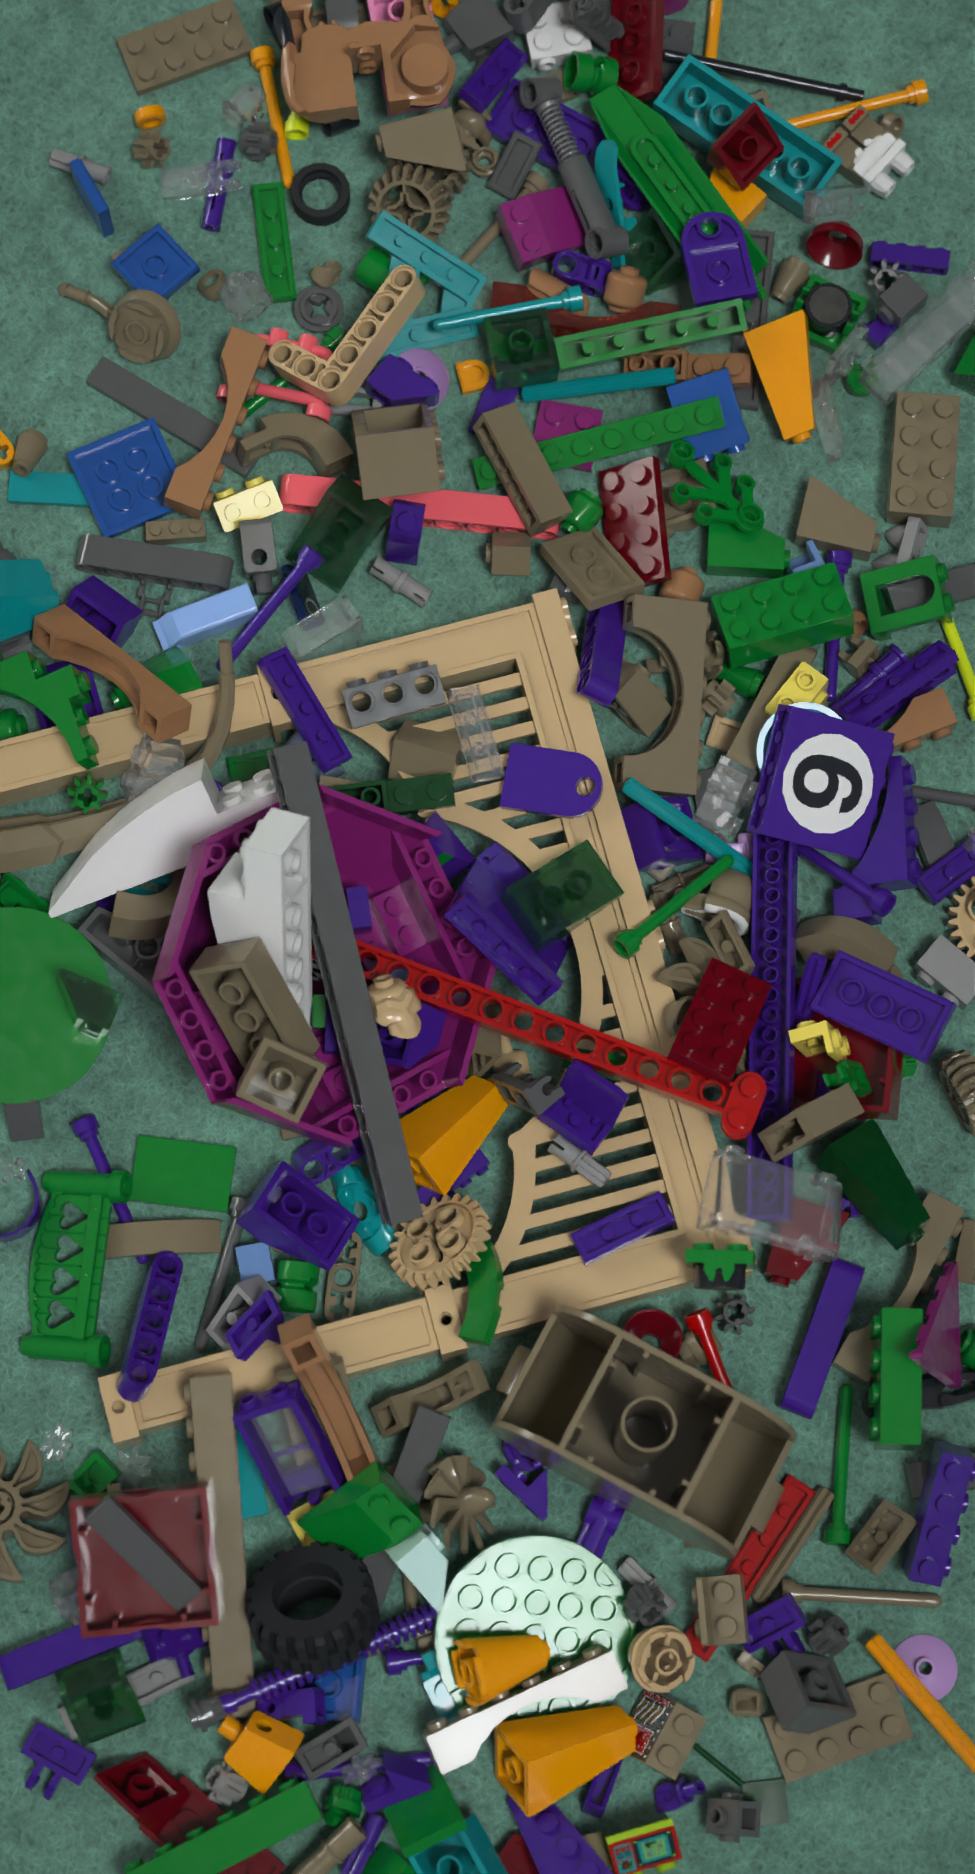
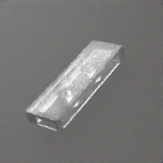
M479 685L450 688L446 695L472 783L503 778L505 776L504 768Z

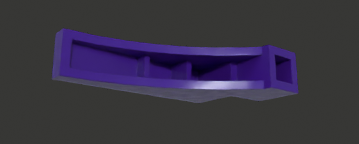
M902 755L889 758V780L880 822L868 849L852 872L854 876L872 888H886L890 892L918 888L917 877L921 876V865L916 857L915 847L919 845L920 839L918 829L914 826V815L918 813V804L912 789V784L916 783V771L914 766ZM844 884L839 889L833 890L834 915L854 918L871 926L882 924L881 917L870 910L867 899Z

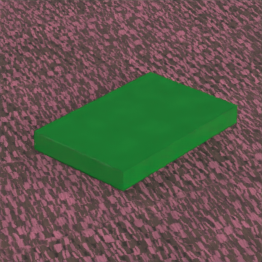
M138 1135L132 1176V1193L129 1200L130 1202L228 1213L237 1148Z
M435 1765L428 1768L432 1786L431 1790L383 1808L405 1859L468 1828L444 1775H441L436 1770Z

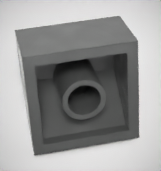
M783 1650L760 1674L766 1694L771 1701L778 1723L783 1731L810 1734L854 1718L857 1714L833 1658Z

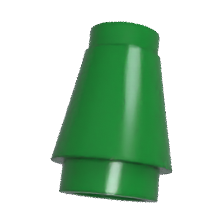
M724 662L722 664L723 670L717 676V680L722 682L726 679L736 688L735 691L748 700L751 697L756 699L767 676L761 674V670L740 666L731 669L730 665Z

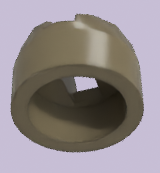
M885 113L881 116L882 120L878 124L898 138L904 129L903 116L895 113Z

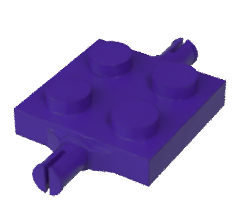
M202 1627L175 1630L161 1628L140 1630L151 1663L164 1659L176 1660L181 1679L195 1675L188 1655L192 1654L196 1649L209 1645V1642H203Z

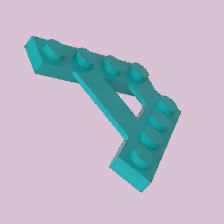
M381 210L365 238L391 255L388 276L396 267L409 265L416 271L418 276L421 274L443 288L440 313L413 319V312L379 360L385 359L389 353L396 357L410 349H428L479 336L477 324L437 331L433 328V322L437 318L474 312L472 304L488 278L391 214Z

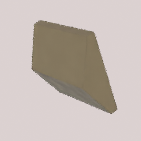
M705 459L695 460L708 473ZM671 468L661 472L667 532L692 531L700 524L694 520V513L700 504H709L717 509L716 503L689 499L688 503L684 505L675 503L671 498V492L677 483H686L692 487H705L684 468Z

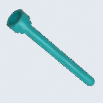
M579 285L566 287V291H562L561 295L437 318L433 322V328L437 331L484 323L487 320L495 321L563 308L564 311L570 310V312L584 310L581 288Z

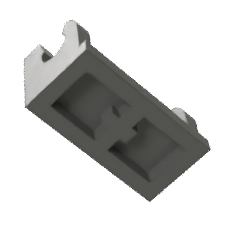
M512 1063L501 1073H495L491 1076L492 1081L506 1103L537 1116L541 1115L565 1094L561 1086L548 1084L552 1078L549 1075H542L537 1079L530 1073L525 1074L520 1079L514 1077L513 1074L522 1067L520 1063Z

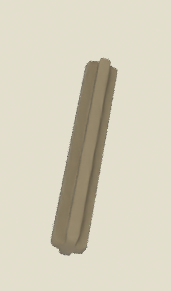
M822 1486L818 1488L750 1593V1597L755 1602L763 1606L768 1602L781 1579H783L834 1499L833 1492Z

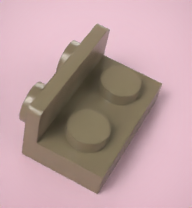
M884 1499L879 1507L873 1511L870 1519L859 1534L852 1539L850 1546L844 1553L861 1569H867L874 1575L879 1576L918 1522L911 1515Z
M743 1574L696 1577V1585L692 1587V1598L694 1604L698 1605L699 1619L695 1621V1632L697 1639L701 1640L702 1646L750 1643Z

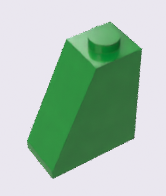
M712 520L711 524L708 525L706 575L775 579L783 576L784 569L790 568L791 551L785 550L784 538L764 528L757 533H746L738 529L734 523Z
M177 646L142 663L146 669L178 694L204 688L190 660ZM109 681L113 689L109 696L116 709L132 707L133 705L126 694L117 685Z

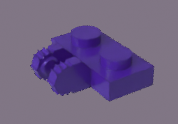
M791 1592L747 1614L750 1643L742 1644L749 1654L765 1646L774 1660L783 1651L782 1645L777 1640L783 1637L792 1652L805 1654L804 1645L795 1630L804 1626L808 1620Z
M37 1722L20 1752L37 1762L25 1783V1787L32 1790L39 1782L44 1768H49L56 1772L44 1790L43 1797L50 1801L63 1777L81 1786L98 1755Z

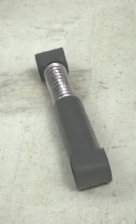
M544 75L523 79L519 88L521 102L524 107L533 109L538 114L548 140L551 141L550 144L553 146L559 161L558 171L586 233L585 247L588 255L592 259L624 255L629 246L627 232L623 226L615 223L586 155L580 154L581 151L577 150L578 146L575 145L576 141L573 140L572 131H569L570 127L567 126L568 122L565 121L564 112L559 107L563 95V88L559 78L555 75Z

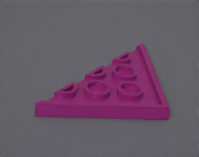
M947 1262L943 1266L944 1276H940L934 1289L937 1298L936 1300H931L925 1313V1319L928 1321L927 1325H921L915 1339L918 1348L917 1350H912L910 1359L948 1388L955 1389L962 1388L958 1262Z

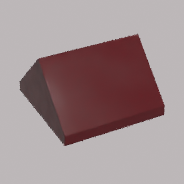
M753 102L710 146L706 161L738 190L743 192L785 147L758 104Z
M148 1752L101 1771L94 1776V1781L137 1822L155 1835L163 1829L190 1796V1792Z

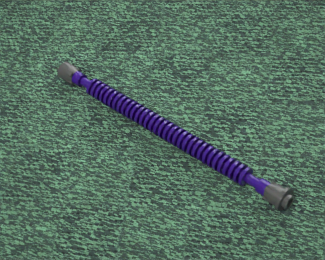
M428 1602L426 1603L428 1610H426L424 1605L418 1606L420 1613H418L416 1608L411 1609L412 1617H410L408 1612L402 1613L404 1620H402L400 1615L395 1616L396 1624H394L391 1618L386 1620L387 1628L384 1622L379 1623L380 1631H377V1634L371 1637L372 1643L365 1652L360 1650L359 1654L365 1660L369 1658L368 1650L374 1656L377 1655L376 1647L380 1653L385 1651L384 1644H386L388 1649L393 1648L392 1640L396 1645L401 1644L400 1637H402L404 1642L409 1641L408 1633L413 1639L418 1636L416 1630H418L420 1635L425 1634L424 1626L429 1632L434 1630L432 1623L435 1625L437 1611ZM360 1655L355 1660L356 1663L361 1661ZM347 1661L346 1664H347V1666L349 1667V1666L353 1665V1662L350 1664V1663ZM274 1668L275 1676H272L271 1672L267 1671L265 1672L266 1680H264L262 1675L257 1676V1684L254 1678L248 1680L250 1687L234 1694L230 1691L221 1696L205 1698L198 1702L195 1699L191 1700L192 1708L186 1710L193 1729L200 1727L202 1733L208 1731V1727L217 1724L220 1720L226 1718L227 1715L238 1711V1707L255 1699L258 1705L263 1704L262 1696L268 1702L272 1700L271 1692L274 1698L280 1697L278 1689L284 1695L288 1693L287 1685L291 1691L296 1690L294 1682H297L299 1688L303 1687V1679H305L307 1684L312 1683L311 1675L313 1673L306 1672L305 1676L293 1674L291 1669L288 1672L283 1671L281 1673L278 1668ZM328 1670L324 1671L323 1677L328 1676ZM313 1675V1677H314V1679H315L316 1681L319 1680V1679H321V1678H320V1675H317V1676H314V1675Z

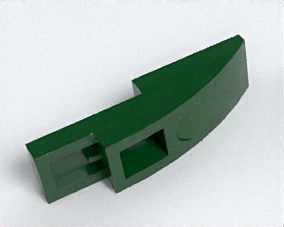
M452 773L328 786V788L398 815L424 813L426 810L456 807Z

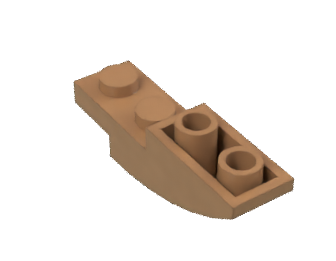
M687 349L666 350L624 359V373L673 367L677 376L675 384L728 367L734 388L752 387L753 357L751 353L689 354ZM670 385L657 386V387H649V388L666 389V387H667V386H670Z

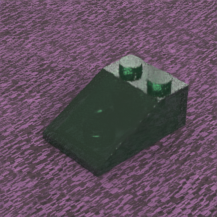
M342 473L327 489L286 558L297 565L296 560L299 557L297 553L305 544L311 546L324 557L325 561L318 570L313 569L309 574L339 594L384 528L394 509L378 498L363 500L361 486Z
M585 840L507 887L501 902L536 953H539L621 897L624 891L590 842Z

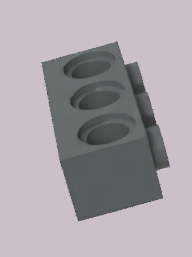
M428 661L409 665L410 671L397 675V671L394 669L377 674L379 679L377 681L366 683L365 678L346 683L347 689L342 690L341 694L351 730L445 704L447 701L436 664L429 666ZM422 676L430 678L433 682V690L428 694L419 693L415 688L417 678ZM389 685L399 687L402 692L401 700L396 703L388 702L384 698V689ZM365 694L369 697L371 706L367 711L360 712L354 709L352 699L355 695Z

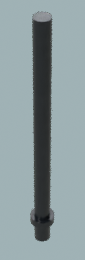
M665 48L663 61L682 64L690 53ZM690 54L718 73L837 97V101L844 102V99L858 102L864 98L865 90L847 87V83L841 82L840 85Z

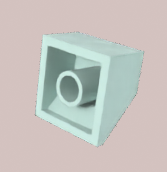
M424 1523V1525L399 1544L387 1548L385 1551L432 1607L439 1612L443 1608L448 1560L440 1552L445 1546Z

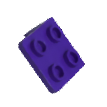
M574 1060L559 1085L565 1094L539 1115L537 1119L582 1150H586L592 1156L612 1130L629 1097L618 1085L609 1082L597 1074L590 1066Z

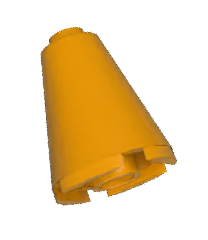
M538 1635L462 1638L454 1641L453 1645L458 1647L457 1650L451 1651L452 1668L459 1689L466 1688L469 1696L464 1699L472 1707L484 1705L546 1668L547 1660L550 1659L549 1646Z

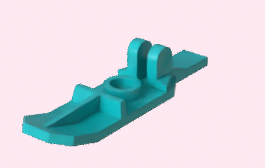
M603 140L596 149L594 169L597 182L615 223L623 226L626 231L634 230L637 227V220L634 217L625 218L623 216V200L620 194V187H624L625 184L619 183L617 144L614 140ZM624 255L611 257L613 268L625 265Z

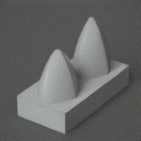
M908 516L907 524L895 526L885 533L887 540L900 550L899 553L886 554L873 560L871 564L876 570L922 557L929 529L922 519ZM917 576L898 581V583L901 584L915 580Z

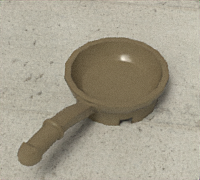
M71 283L59 285L58 290L61 296L69 297L81 302L83 305L91 306L110 319L108 323L111 341H116L119 346L117 348L118 352L130 361L138 363L155 362L167 359L177 350L181 339V323L172 305L158 293L146 289L133 290L126 293L113 308L105 300L92 294L89 290L85 291L72 286Z

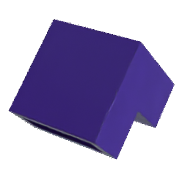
M367 885L346 888V903L354 935L371 933L372 920Z

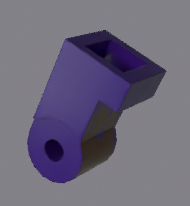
M312 1687L293 1691L288 1690V1693L284 1695L280 1691V1697L274 1698L273 1694L270 1693L272 1700L267 1702L264 1696H262L263 1704L258 1705L257 1703V1711L285 1724L292 1718L303 1717V1724H327L324 1689Z

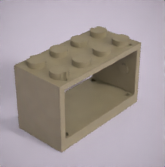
M427 402L351 411L363 500L441 491L440 481L446 479L444 462L440 449H442L441 434L435 411H429Z

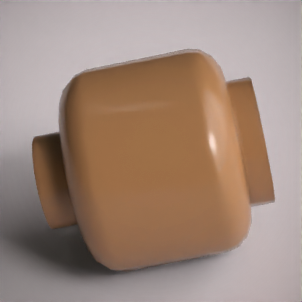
M621 265L620 270H614L608 274L604 300L609 304L610 310L633 314V310L642 307L647 280L639 275L640 269Z
M688 566L672 569V579L662 583L658 597L700 601L705 584L698 576V572Z

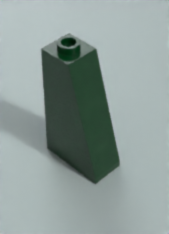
M870 1119L828 1145L817 1165L894 1249L898 1250L907 1243L913 1246L925 1235L923 1229L930 1220V1216L877 1122L874 1119Z

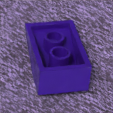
M283 1160L265 1174L236 1220L238 1225L262 1243L327 1271L332 1268L360 1222V1219Z

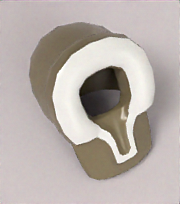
M729 868L712 882L708 894L698 893L681 907L679 911L700 920L703 928L720 912L727 910L740 936L746 935L752 924L753 878L742 871ZM683 888L676 889L674 896L677 895L681 890H683Z

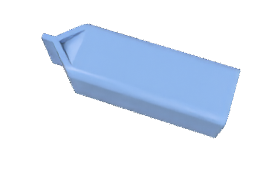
M245 583L170 611L160 619L153 621L152 624L163 651H166L174 646L180 649L247 624L258 613V609L250 588Z

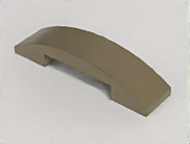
M185 1219L110 1224L105 1260L123 1259V1257L155 1256L163 1251L188 1255L222 1253L220 1220Z

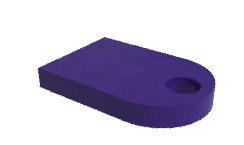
M705 212L693 217L683 230L681 252L694 307L697 308L742 298V300L757 298L758 290L744 233L740 225L730 216L720 212ZM706 223L713 224L717 227L718 232L713 235H707L701 230V226Z
M511 743L500 800L501 809L574 819L588 814L599 803L603 792V779L598 767L590 758L576 752ZM583 780H591L595 783L593 793L588 796H582L577 792V786Z

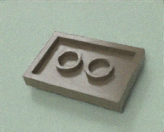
M596 526L589 532L577 531L540 544L539 553L588 611L624 600V598L633 594L644 593L645 582Z

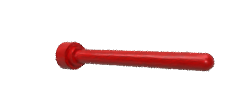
M708 1307L685 1315L684 1319L688 1329L692 1330L694 1335H698L714 1379L732 1388L710 1331L713 1329L711 1323L714 1321Z

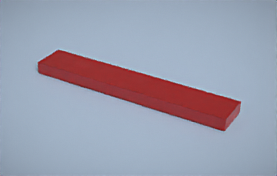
M790 1474L782 1483L785 1491L763 1534L759 1535L751 1532L723 1574H743L746 1602L755 1585L816 1493V1491ZM698 1613L685 1635L691 1644L692 1653L707 1663L717 1646H702L701 1640L697 1639L695 1621L699 1619Z

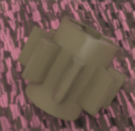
M161 130L139 131V138L132 142L133 158L142 161V168L163 167V160L171 155L169 139L160 137Z
M713 679L702 695V701L704 702L702 707L705 710V714L710 718L715 713L723 718L738 700L732 695L736 688L726 679L720 684Z

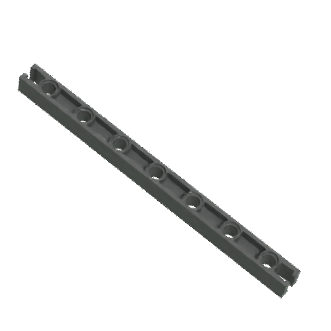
M305 741L267 751V756L280 809L310 817L311 936L382 1225H396L423 1217L376 1022L374 1021L375 1017L308 744Z

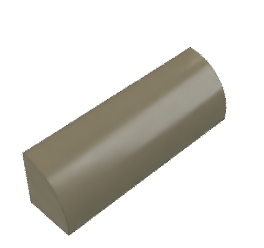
M515 402L483 413L473 426V429L529 535L534 536L544 532L567 518L573 510Z

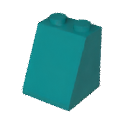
M41 559L0 560L1 642L32 630L34 616L59 605L58 592L53 590L50 573L45 571Z

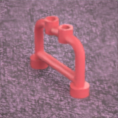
M271 328L269 335L255 334L268 339L267 349H270L274 343L280 340H287L325 361H328L333 354L330 349L317 345L319 339L310 334H301L299 341L288 339L289 333L280 328ZM259 382L255 395L308 405L305 415L318 418L329 424L332 410L327 407V402L308 392ZM221 384L219 385L216 399L226 404V385Z

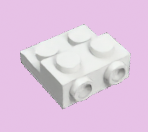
M570 1L551 4L537 25L530 32L524 34L531 70L549 71L556 68L557 65L565 64L572 51L592 54L590 37L581 29L576 28L570 21Z

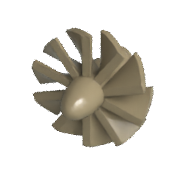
M452 1455L441 1458L442 1460L435 1463L428 1470V1473L433 1478L424 1492V1499H431V1501L419 1504L423 1523H430L431 1528H435L438 1523L446 1524L444 1527V1545L448 1550L451 1549V1537L454 1529L462 1554L469 1553L467 1549L468 1534L475 1541L478 1551L484 1549V1544L476 1521L490 1535L494 1534L495 1529L484 1511L488 1508L496 1507V1497L492 1490L482 1487L487 1477L484 1472L471 1466L470 1457Z

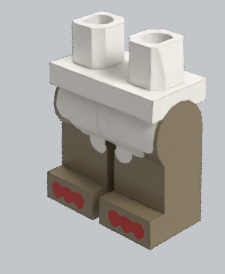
M861 104L845 119L841 127L839 126L822 144L843 159L838 173L853 185L861 188V191L866 195L873 191L875 194L886 199L896 187V182L887 174L894 170L902 178H905L914 169L915 161L905 152L906 143L900 138L897 139L893 133L874 121L869 116V111Z

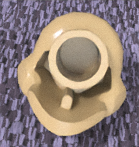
M391 974L375 977L373 984L367 988L375 1017L374 1021L381 1026L388 1027L391 1036L404 1039L415 1038L421 1028V1020L417 1014L421 1010V1002L416 996L414 989L408 987L402 979L393 978Z

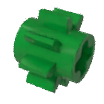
M88 771L87 776L82 778L75 775L74 783L76 787H67V794L75 796L71 801V807L79 806L83 808L84 814H87L88 809L94 807L100 811L101 802L99 799L108 798V791L100 790L104 785V778L96 780L92 777L91 771ZM86 788L91 789L90 797L84 796Z

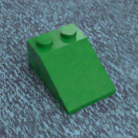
M377 1460L297 1520L298 1525L315 1542H321L323 1546H328L329 1543L341 1546L342 1552L345 1549L350 1550L356 1554L357 1559L399 1544L424 1525L418 1502Z

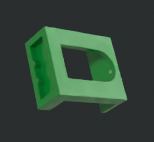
M933 554L859 574L871 635L878 641L892 639V632L944 619L947 623L953 622L951 612L955 611V604L952 594L947 593L945 582L949 581L948 570L945 563H941ZM916 576H926L933 581L935 592L928 603L887 615L882 585Z

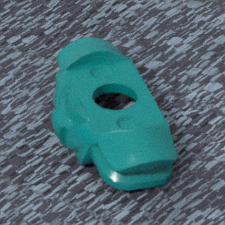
M357 1165L346 1166L331 1176L336 1197L341 1206L354 1216H356L354 1206L357 1202H362L366 1206L367 1217L365 1220H360L355 1231L374 1256H379L390 1250L389 1245L397 1241L393 1235L396 1231L392 1225H382L371 1178L366 1179Z

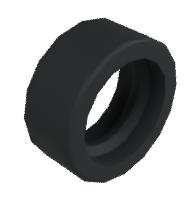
M313 163L303 167L295 175L291 185L292 205L296 214L304 222L314 226H328L338 222L346 214L350 205V188L345 174L336 166L327 163ZM316 179L332 181L339 190L338 201L327 209L316 210L310 208L305 204L302 197L304 187Z

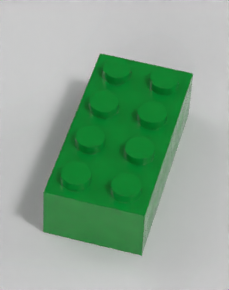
M834 562L711 596L712 617L720 640L725 647V654L731 669L854 634V613Z
M882 1307L876 1316H873V1320H870L869 1338L870 1340H875V1349L869 1354V1373L875 1374V1383H872V1387H869L868 1406L874 1407V1417H872L871 1421H868V1441H874L875 1450L915 1451L921 1446L922 1367L910 1359V1353L918 1348L915 1339L921 1325H923L922 1308Z

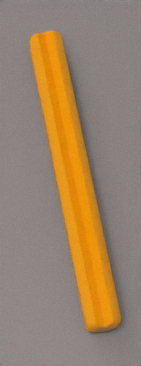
M880 1634L871 1637L866 1642V1649L969 1769L975 1773V1744Z

